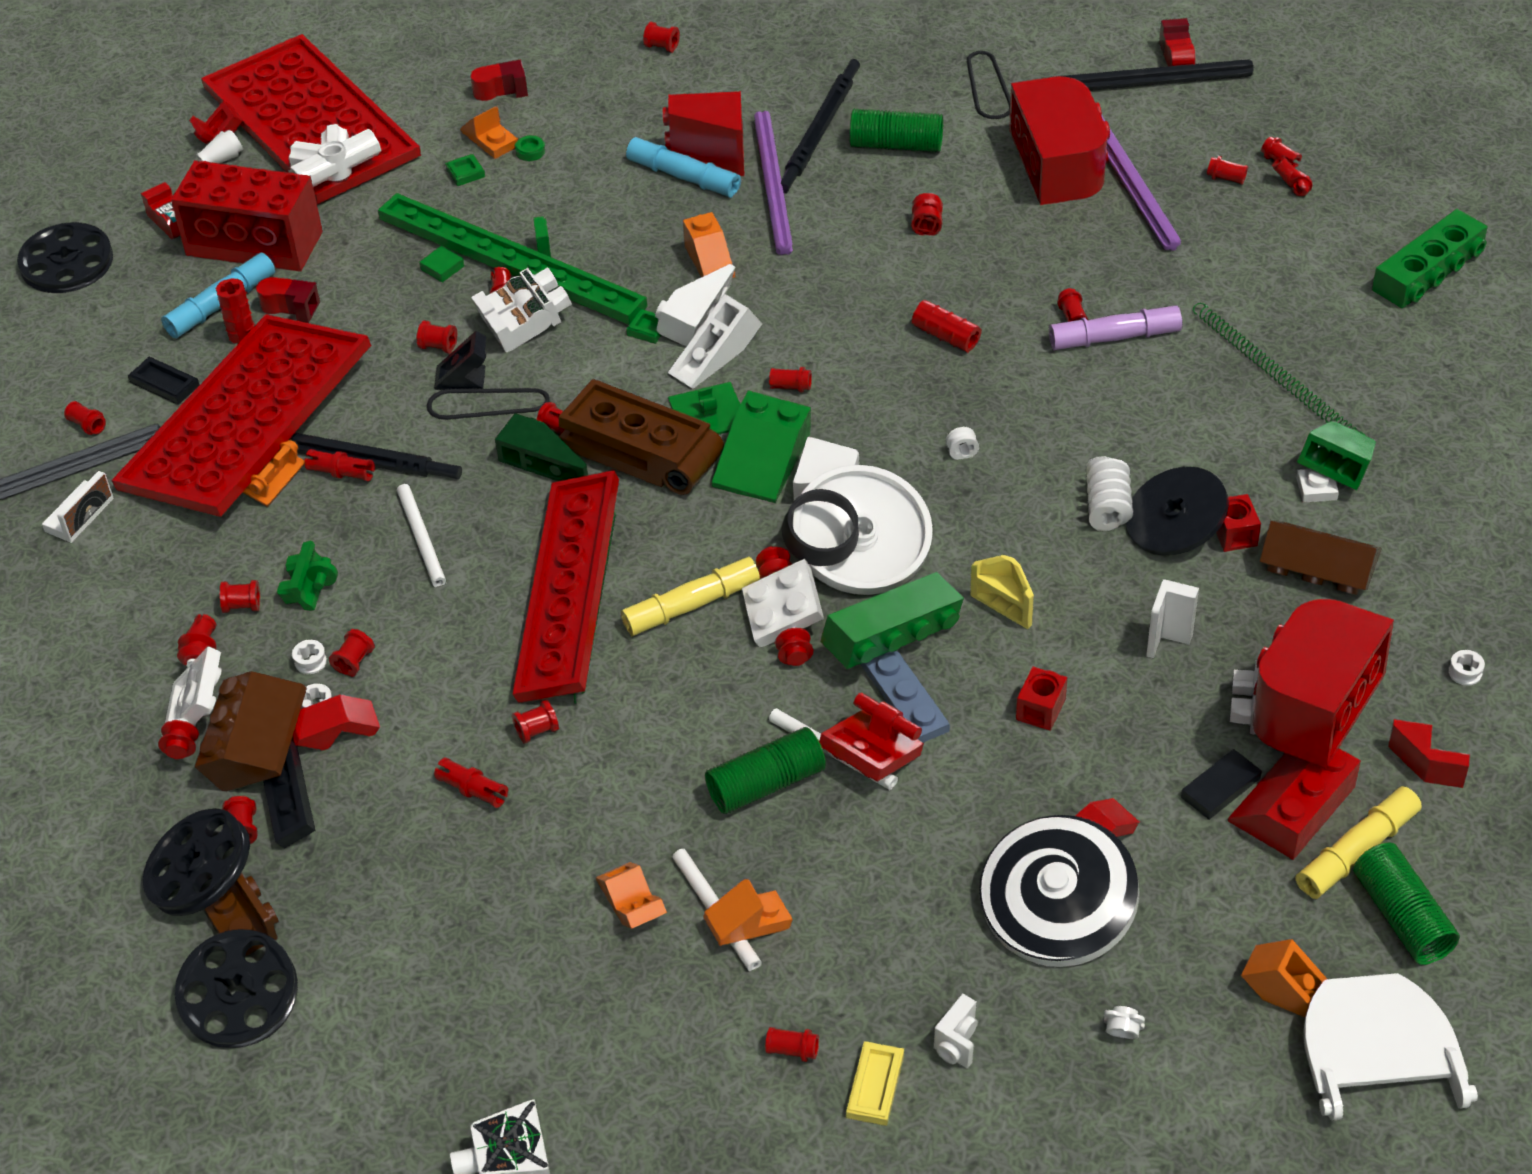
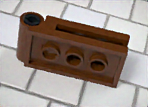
M592 379L559 416V427L565 429L559 438L576 454L659 487L665 484L671 491L680 495L690 493L721 455L724 448L722 438L710 429V423L596 379Z

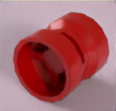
M922 193L914 198L912 202L913 215L911 227L916 234L936 235L942 229L943 203L937 195Z

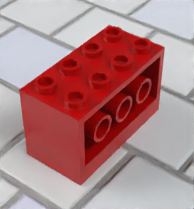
M194 160L171 198L186 256L244 264L257 254L264 253L270 258L275 268L301 272L323 232L313 184L309 175Z

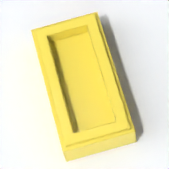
M864 1041L846 1110V1118L887 1126L904 1058L903 1048Z

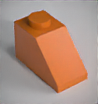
M712 212L683 220L685 248L701 278L729 264L732 265L723 230Z
M1293 939L1256 945L1241 974L1242 978L1262 1000L1302 1017H1306L1308 1007L1315 992L1327 979Z

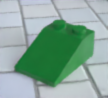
M748 390L735 414L712 480V487L776 503L805 446L807 437L810 436L811 407Z

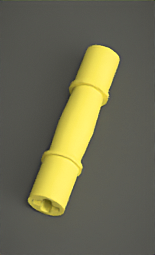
M748 556L720 569L715 568L712 570V574L684 583L660 596L654 594L647 600L621 610V618L630 635L635 636L663 623L665 625L669 623V619L696 610L722 596L726 599L731 594L742 590L743 587L760 580V575L754 561Z
M1401 786L1378 806L1372 807L1366 818L1348 830L1332 847H1325L1318 857L1296 875L1298 887L1312 899H1318L1340 879L1346 878L1357 859L1365 851L1381 844L1387 837L1396 835L1398 829L1421 810L1422 804L1416 793L1407 787Z

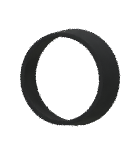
M826 489L807 491L794 500L782 523L783 541L799 560L805 559L810 565L830 566L838 564L848 558L856 548L859 537L857 512L846 497L835 491ZM812 501L832 503L848 514L853 522L854 530L848 540L839 546L817 548L805 543L795 533L791 521L792 512L800 505Z

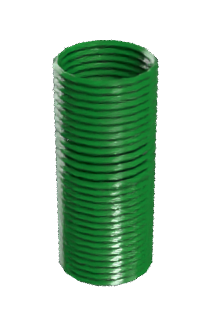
M854 108L852 110L849 134L851 147L905 149V151L920 150V152L935 151V153L941 151L943 137L942 114L906 113V111L891 112L890 110L888 112L881 110L880 112V110L876 111V109L861 110V108Z
M803 726V728L797 729L793 733L790 732L786 736L783 735V737L777 738L766 745L763 744V746L750 750V752L743 753V755L730 759V761L723 762V764L716 765V767L713 766V768L706 770L705 781L713 802L721 813L727 815V813L734 812V810L744 807V805L751 804V802L771 795V793L778 792V790H782V788H786L790 784L794 785V782L797 783L811 777V775L824 771L826 759L821 744L813 731Z
M1387 842L1375 845L1357 859L1353 872L1391 928H1393L1415 963L1420 965L1433 963L1446 957L1455 949L1460 939L1459 932H1457L1396 844Z

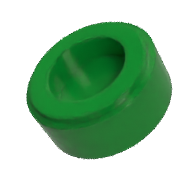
M534 135L520 138L515 143L516 156L523 161L540 159L545 154L543 139Z

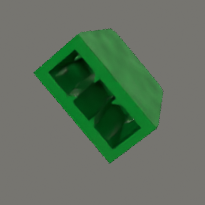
M1330 421L1309 433L1297 463L1358 490L1372 459L1376 441L1357 430H1352L1337 422Z

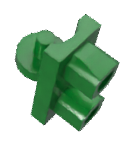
M313 541L303 542L299 554L288 556L285 564L286 571L292 578L291 580L280 582L277 593L285 604L299 603L304 610H315L321 589L336 582L338 577L337 568L331 564L330 558L321 557L316 553Z

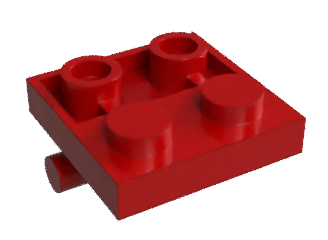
M862 692L854 699V705L860 708L861 711L822 732L819 739L821 747L830 752L835 758L843 760L861 771L864 776L872 778L877 782L919 757L924 745L923 742L918 740L922 733L921 727L904 718L903 712L884 701L879 703Z

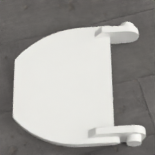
M1396 973L1326 979L1317 989L1305 1017L1304 1045L1316 1090L1318 1093H1322L1323 1099L1319 1101L1322 1116H1329L1330 1120L1342 1119L1343 1104L1338 1089L1340 1087L1448 1078L1458 1108H1469L1471 1102L1477 1101L1476 1087L1468 1084V1072L1451 1024L1435 1001L1416 984Z

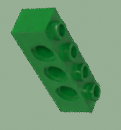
M1455 209L1377 266L1372 291L1402 309L1412 301L1418 302L1432 286L1438 287L1452 271L1458 272L1467 260L1473 256L1478 257L1484 251L1487 244L1485 237L1488 226L1463 211Z

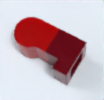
M1187 18L1161 20L1159 44L1167 65L1195 64V49L1189 34Z
M521 59L482 66L471 72L473 96L477 100L488 101L496 96L516 93L517 98L528 96L526 76Z
M269 277L261 280L256 286L261 310L267 314H277L280 312L294 314L297 321L309 323L320 304L316 282Z

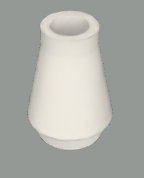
M231 130L225 133L221 131L196 156L199 161L222 163L238 157V153L243 150V147Z

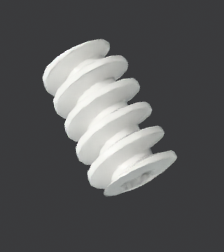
M1106 456L1090 459L1086 465L1089 522L1097 531L1114 530L1119 525L1127 523L1133 516L1131 478L1129 477L1130 468L1124 461Z

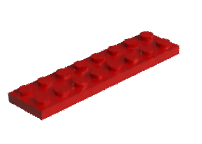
M614 470L551 484L513 688V696L518 703L585 691L619 485V478Z

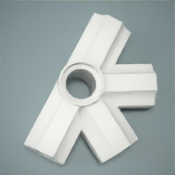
M338 124L328 125L327 129L321 133V145L300 141L294 142L291 146L289 156L291 167L288 171L289 173L311 176L313 187L326 180L340 181L350 176L352 167L378 155L381 151L380 143L369 129L349 138L347 129L339 127Z

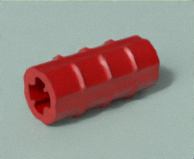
M230 278L218 283L216 292L228 338L231 342L238 344L255 324L252 320L253 316H251L252 312L249 308L250 304H248L249 300L246 296L247 292H245L243 282L236 278Z
M923 300L918 304L912 316V324L915 327L967 353L976 346L981 336L982 329L979 326L927 300Z

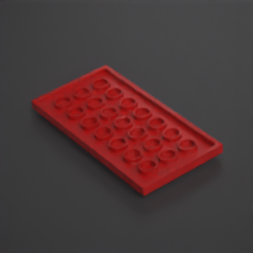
M303 34L201 78L203 87L219 104L225 101L233 106L242 120L240 125L287 173H289L288 170L291 167L289 156L294 142L300 141L321 145V133L327 129L328 125L338 124L339 127L347 129L349 138L367 129L374 133L381 147L379 154L352 167L350 176L343 180H326L314 186L317 204L421 156L420 146Z
M265 314L112 479L115 489L221 517L252 482L251 477L258 475L281 449L280 444L287 442L371 347L368 336Z

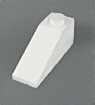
M729 264L675 290L668 301L662 300L655 314V318L659 319L656 331L675 342L687 346L729 289L735 266Z
M724 294L668 373L694 389L741 353L759 330L762 323L749 308Z

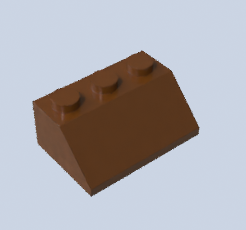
M1271 520L1259 562L1268 564L1267 571L1287 576L1289 570L1303 573L1301 579L1303 581L1323 585L1324 579L1338 583L1337 590L1358 595L1359 589L1368 590L1382 548L1291 523Z
M253 671L223 680L214 710L210 716L204 740L200 746L195 768L221 791L226 792L281 776L307 688L301 683Z

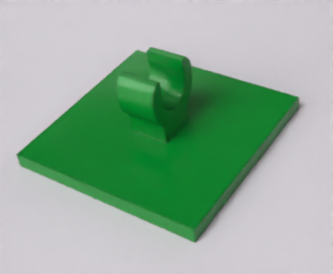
M731 381L668 397L673 410L710 423V429L717 434L730 431L735 414L740 406Z

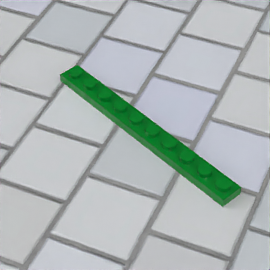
M396 193L378 209L380 220L493 268L505 267L514 277L521 276L520 272L526 268H529L531 273L535 275L548 267L553 273L559 285L558 287L562 286L571 301L629 325L641 309L645 310L648 307L647 297L399 193Z

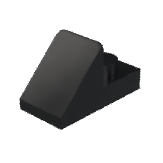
M475 331L437 365L434 389L484 388L486 366L483 363L487 355L485 352L486 336Z

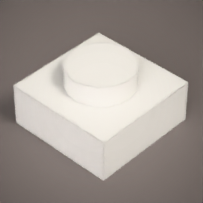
M1312 469L1297 470L1296 479L1303 502L1338 499L1339 491L1335 480Z

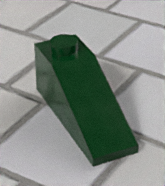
M514 413L495 438L499 462L555 481L588 475L587 464L544 422Z

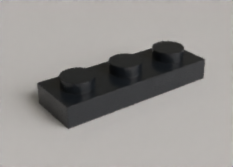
M291 740L281 776L263 781L275 842L284 849L316 831L298 747Z

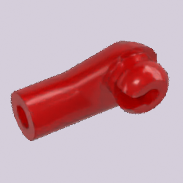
M1284 156L1274 161L1272 167L1287 185L1293 189L1294 194L1302 197L1311 191L1313 186L1310 176L1295 169Z

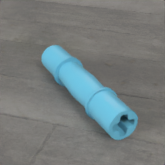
M634 137L628 144L626 151L627 159L649 167L655 172L661 170L676 178L698 184L701 189H708L730 198L740 188L741 177L739 174L717 167L713 163L705 164L687 155L670 151L664 145H657L638 137Z
M259 253L241 266L233 268L231 274L213 283L194 298H187L183 304L161 318L163 327L171 337L178 338L199 323H204L206 317L221 309L216 292L218 283L230 278H236L243 282L245 291L249 293L261 280L275 274V267L272 261L264 253Z

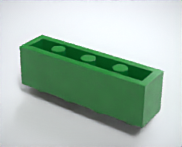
M935 572L827 615L820 642L846 669H849L861 663H868L873 658L885 653L897 651L902 646L916 640L921 641L928 635L943 629H950L959 620V612L964 597L939 573Z

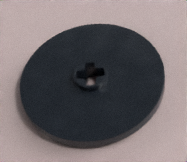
M1178 467L1164 471L1144 483L1132 497L1133 516L1126 523L1127 530L1133 541L1141 549L1155 555L1169 556L1191 551L1207 542L1222 526L1229 507L1228 494L1222 481L1206 469Z

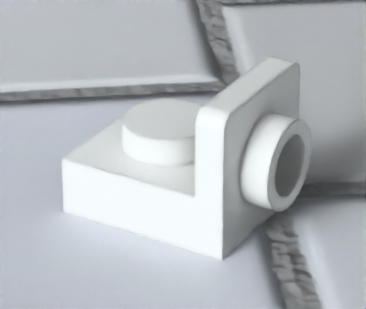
M965 994L959 997L935 1027L934 1049L937 1050L939 1056L946 1062L951 1064L959 1063L968 1069L972 1064L974 1047L969 1038L974 1033L978 1021L975 1019L976 1001Z

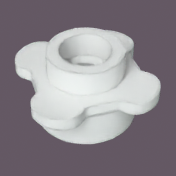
M1116 1006L1113 1010L1104 1011V1023L1107 1024L1106 1032L1109 1035L1136 1039L1139 1037V1031L1145 1027V1017L1138 1015V1011L1133 1008Z

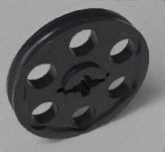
M68 222L44 228L32 235L20 248L17 263L23 280L30 287L47 293H67L85 288L103 277L113 262V250L108 236L101 229L86 223ZM66 235L72 236V237H71L70 239H68V240H64V241H60V240H59V238H61V237H63V236H66ZM93 241L99 242L95 246H85L86 244ZM36 250H45L43 253L38 255L32 254ZM91 262H100L98 265L93 267L86 266ZM37 270H46L43 274L32 275ZM73 276L68 281H59L62 277Z
M215 808L195 812L176 823L158 841L146 862L143 872V889L147 898L162 912L172 916L191 915L215 903L233 886L247 862L250 838L245 826L230 812ZM224 824L223 829L217 835L212 836L217 827ZM193 833L191 838L181 845L182 840L188 834ZM234 847L230 856L222 860L225 852ZM171 864L168 871L162 876H159L161 870L165 866ZM212 879L210 885L200 892L202 885ZM180 887V890L177 893V895L171 900H168L169 895L175 889Z
M246 929L225 931L202 942L186 958L176 979V1007L188 1029L203 1042L222 1048L250 1046L270 1037L289 1017L297 998V973L293 962L284 948L270 936ZM254 945H263L266 948V952L261 960L254 963L245 960V955L249 948ZM221 950L226 953L225 962L217 968L206 966V959L212 952ZM276 974L286 976V984L280 991L270 992L266 990V982L271 976ZM241 982L244 988L249 992L247 993L245 991H236L232 996L231 992L225 985L238 986ZM198 985L207 988V994L201 1002L196 1004L187 1002V994L190 989ZM258 1009L267 1011L268 1017L262 1026L252 1028L247 1025V1018L253 1011ZM217 1015L227 1017L228 1023L223 1031L215 1034L207 1031V1025L211 1018Z

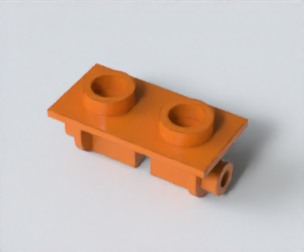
M292 440L280 444L281 449L258 475L251 477L252 482L243 493L266 507L272 503L304 465V460L297 456L298 445Z

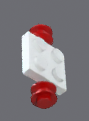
M777 546L767 547L755 559L756 566L759 568L760 580L742 588L753 638L759 647L775 642V646L779 650V660L786 665L799 666L808 661L814 653L813 646L810 643V634L803 628L824 619L811 566L805 559L792 564L790 562V554L785 548Z
M200 631L187 633L180 640L181 648L177 653V658L187 669L173 683L165 724L161 728L162 737L158 742L160 750L173 759H182L195 753V741L199 736V731L195 726L202 716L207 717L211 713L216 701V697L213 696V690L221 675V668L218 667L221 652L216 650L215 640Z

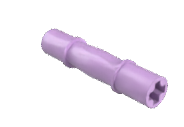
M1176 305L1149 310L1141 309L1140 313L1111 315L1092 320L1081 318V320L1049 325V340L1053 350L1080 346L1089 347L1090 343L1119 341L1145 335V338H1149L1152 335L1181 331L1182 317L1180 309Z

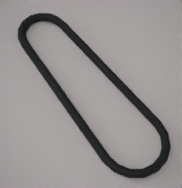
M987 51L972 52L967 57V66L976 111L981 116L989 119L1007 117L1010 115V94L994 55ZM984 54L991 58L1009 104V110L1004 114L989 115L980 109L971 64L973 56Z
M539 388L446 389L434 393L428 399L426 406L431 416L437 419L450 420L536 412L540 410L542 405L533 408L440 415L435 413L431 406L433 401L440 395L448 393L535 392L545 397L544 403H548L550 397L546 391Z

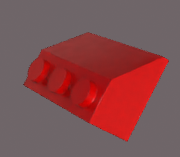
M1339 748L1328 767L1324 768L1285 753L1229 816L1228 822L1294 860L1355 788L1361 760Z

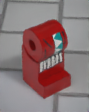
M164 182L142 192L141 196L147 216L171 239L177 238L180 232L171 203V198L173 197L171 188Z

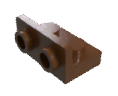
M241 873L233 886L219 900L203 909L218 934L230 930L246 929L264 933L274 940L278 939L274 925L279 922L277 915L269 902L264 904L260 902L258 897L261 896V892L251 875L245 878ZM254 945V946H252L251 948L248 949V951L246 952V955H245V956L251 954L252 952H254V951H256V950H258V949H260V948H262V947H264V946H263V945Z

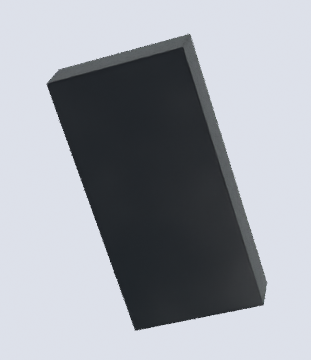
M150 356L128 375L130 383L177 405L200 385L198 378Z
M1233 749L1184 787L1181 792V798L1210 820L1260 780L1262 770Z

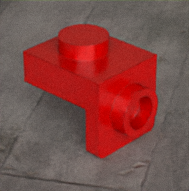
M225 101L218 106L206 122L195 116H192L189 120L195 129L194 135L205 144L211 142L221 131L225 133L231 130L235 133L238 126L242 123L233 106Z

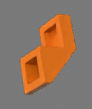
M629 862L595 877L622 925L632 929L667 913L662 899L651 894L640 865Z

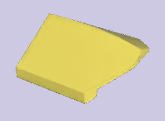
M1005 555L975 561L971 565V596L1024 628L1029 629L1032 626L1034 594L1021 565L1014 558Z

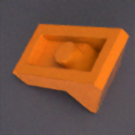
M497 106L472 118L460 128L463 134L494 159L515 149V143L518 140L517 137L500 124Z
M749 879L741 881L709 907L703 915L719 946L784 931L790 928L793 920L776 890L757 894Z

